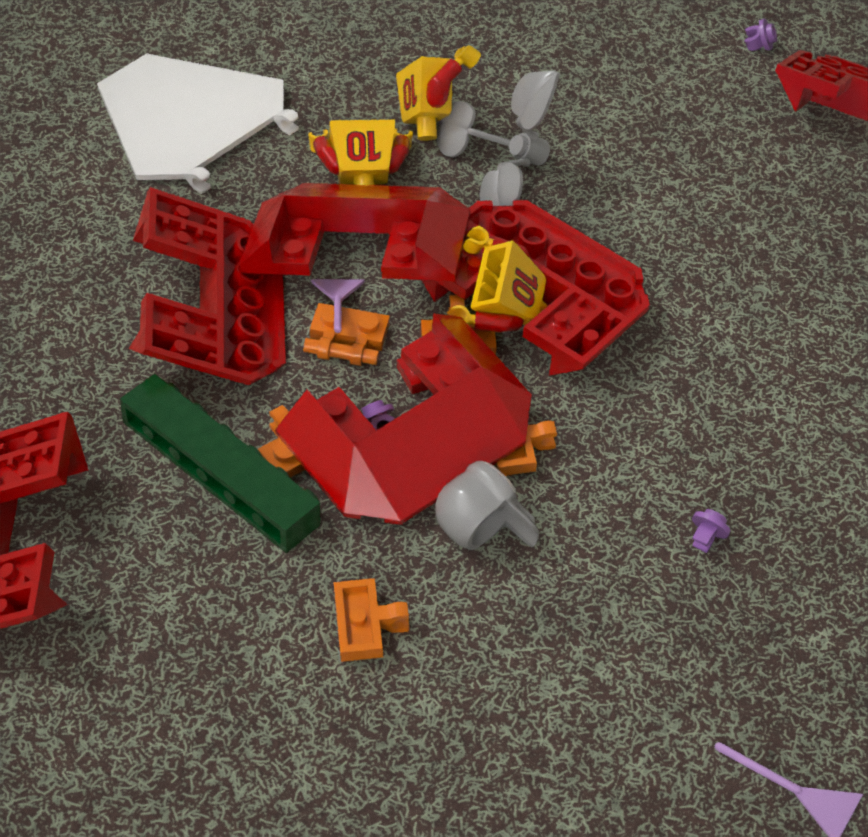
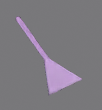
M311 279L314 286L334 301V331L340 333L342 331V301L362 286L365 280Z
M720 742L715 744V749L720 753L793 792L828 837L841 836L863 796L860 793L800 787Z

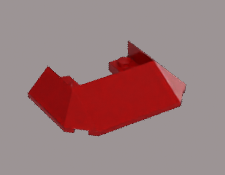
M802 50L797 51L777 64L775 71L795 113L810 101L868 121V67L827 54L825 57L817 56V59H812L813 53Z
M302 183L261 203L238 270L239 273L310 276L324 231L390 234L381 265L383 279L455 281L469 224L470 209L441 187Z
M152 187L149 188L133 241L143 244L145 249L200 266V309L146 293L141 301L140 331L128 349L245 385H251L284 366L286 356L283 275L239 273L238 270L254 225L250 220Z
M513 200L512 206H493L492 201H477L469 207L470 219L465 241L469 239L467 234L472 228L481 226L486 229L491 239H494L496 236L508 241H514L526 247L533 263L545 275L546 284L542 301L548 306L524 326L522 337L552 355L549 376L583 370L649 310L650 304L647 294L644 293V278L640 267L528 200ZM484 247L477 254H470L463 248L455 281L422 280L434 303L448 291L453 292L464 300L474 293Z
M433 313L432 331L401 349V358L433 393V396L378 430L373 427L340 387L317 400L307 389L275 429L278 437L344 517L361 519V516L385 519L384 523L401 525L434 504L443 487L456 476L465 472L470 464L475 461H485L494 465L525 445L532 394L462 317Z
M68 411L0 432V629L39 619L68 605L49 587L55 551L46 543L8 553L18 498L66 485L68 476L89 471L73 417Z

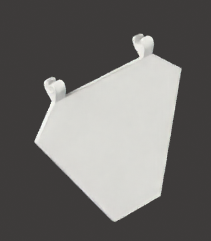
M145 54L97 83L136 180L186 179L194 190L203 194L211 189V185L205 181L210 177V173L203 167L273 121L288 135L299 130L298 125L293 123L298 119V114L291 109L284 110V81L281 79Z

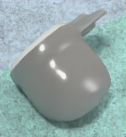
M475 461L470 464L465 472L447 483L438 495L435 504L438 524L451 540L468 550L477 549L504 527L509 528L530 547H533L539 539V530L535 525V518L517 500L515 487L502 472L488 462Z

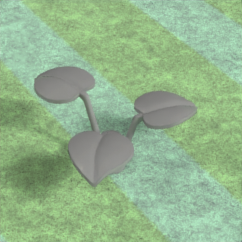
M531 72L519 80L512 95L511 109L514 114L518 115L516 124L525 133L515 135L511 140L472 129L476 112L472 105L464 101L453 102L450 115L439 121L437 144L441 153L448 157H457L463 153L468 145L470 134L509 146L510 153L517 159L501 162L497 166V171H489L485 175L480 188V201H492L493 206H512L513 200H520L523 187V174L518 166L529 167L530 164L539 166L547 160L550 153L549 143L547 140L539 138V133L532 130L542 122L547 113L557 86L559 72Z

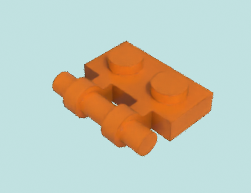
M318 303L310 326V338L305 339L303 352L317 354L318 359L329 360L330 357L350 360V364L362 366L363 363L377 365L379 351H382L388 331L390 316L342 307V331L336 333L334 331V305Z

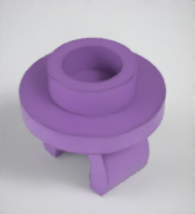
M766 19L759 20V26L754 25L745 29L748 36L745 39V43L750 51L757 50L762 46L767 51L772 50L773 42H777L775 26L773 23L768 24Z
M382 400L375 401L361 408L363 415L376 430L378 423L386 425L395 419L388 415L395 410L393 405H384Z
M714 510L697 511L692 517V521L698 527L693 536L695 541L692 546L706 553L712 546L715 537L725 539L731 532L730 528L726 525L727 519Z

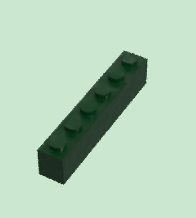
M154 373L120 398L122 420L126 426L285 553H288L320 526V501L311 490L303 489L296 484L284 469L273 466L262 457L257 448L252 445H246L238 439L227 425L219 424L211 418L200 404H193L181 394L173 383H166Z

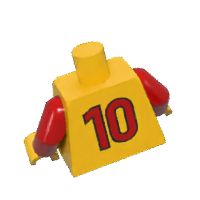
M471 45L459 48L454 55L455 59L421 56L396 74L401 119L405 124H417L418 140L430 141L438 138L437 122L449 116L452 111V81L462 72V64L471 69L481 57V53Z
M395 119L330 120L329 134L328 130H323V135L314 136L312 132L308 133L310 150L317 154L330 173L338 176L339 184L383 185L388 183L389 174L397 172L407 157L412 145L413 131H409V134L406 135L399 134L397 132L398 129H395Z
M481 226L474 227L467 234L469 239L464 242L463 248L470 254H477L483 247L485 248L471 303V309L476 311V313L470 314L465 306L456 305L447 314L462 317L468 325L474 326V330L489 332L519 330L522 325L529 323L548 306L542 301L546 284L545 275L533 263L526 247L514 241H508L496 236L494 239H491L485 228Z

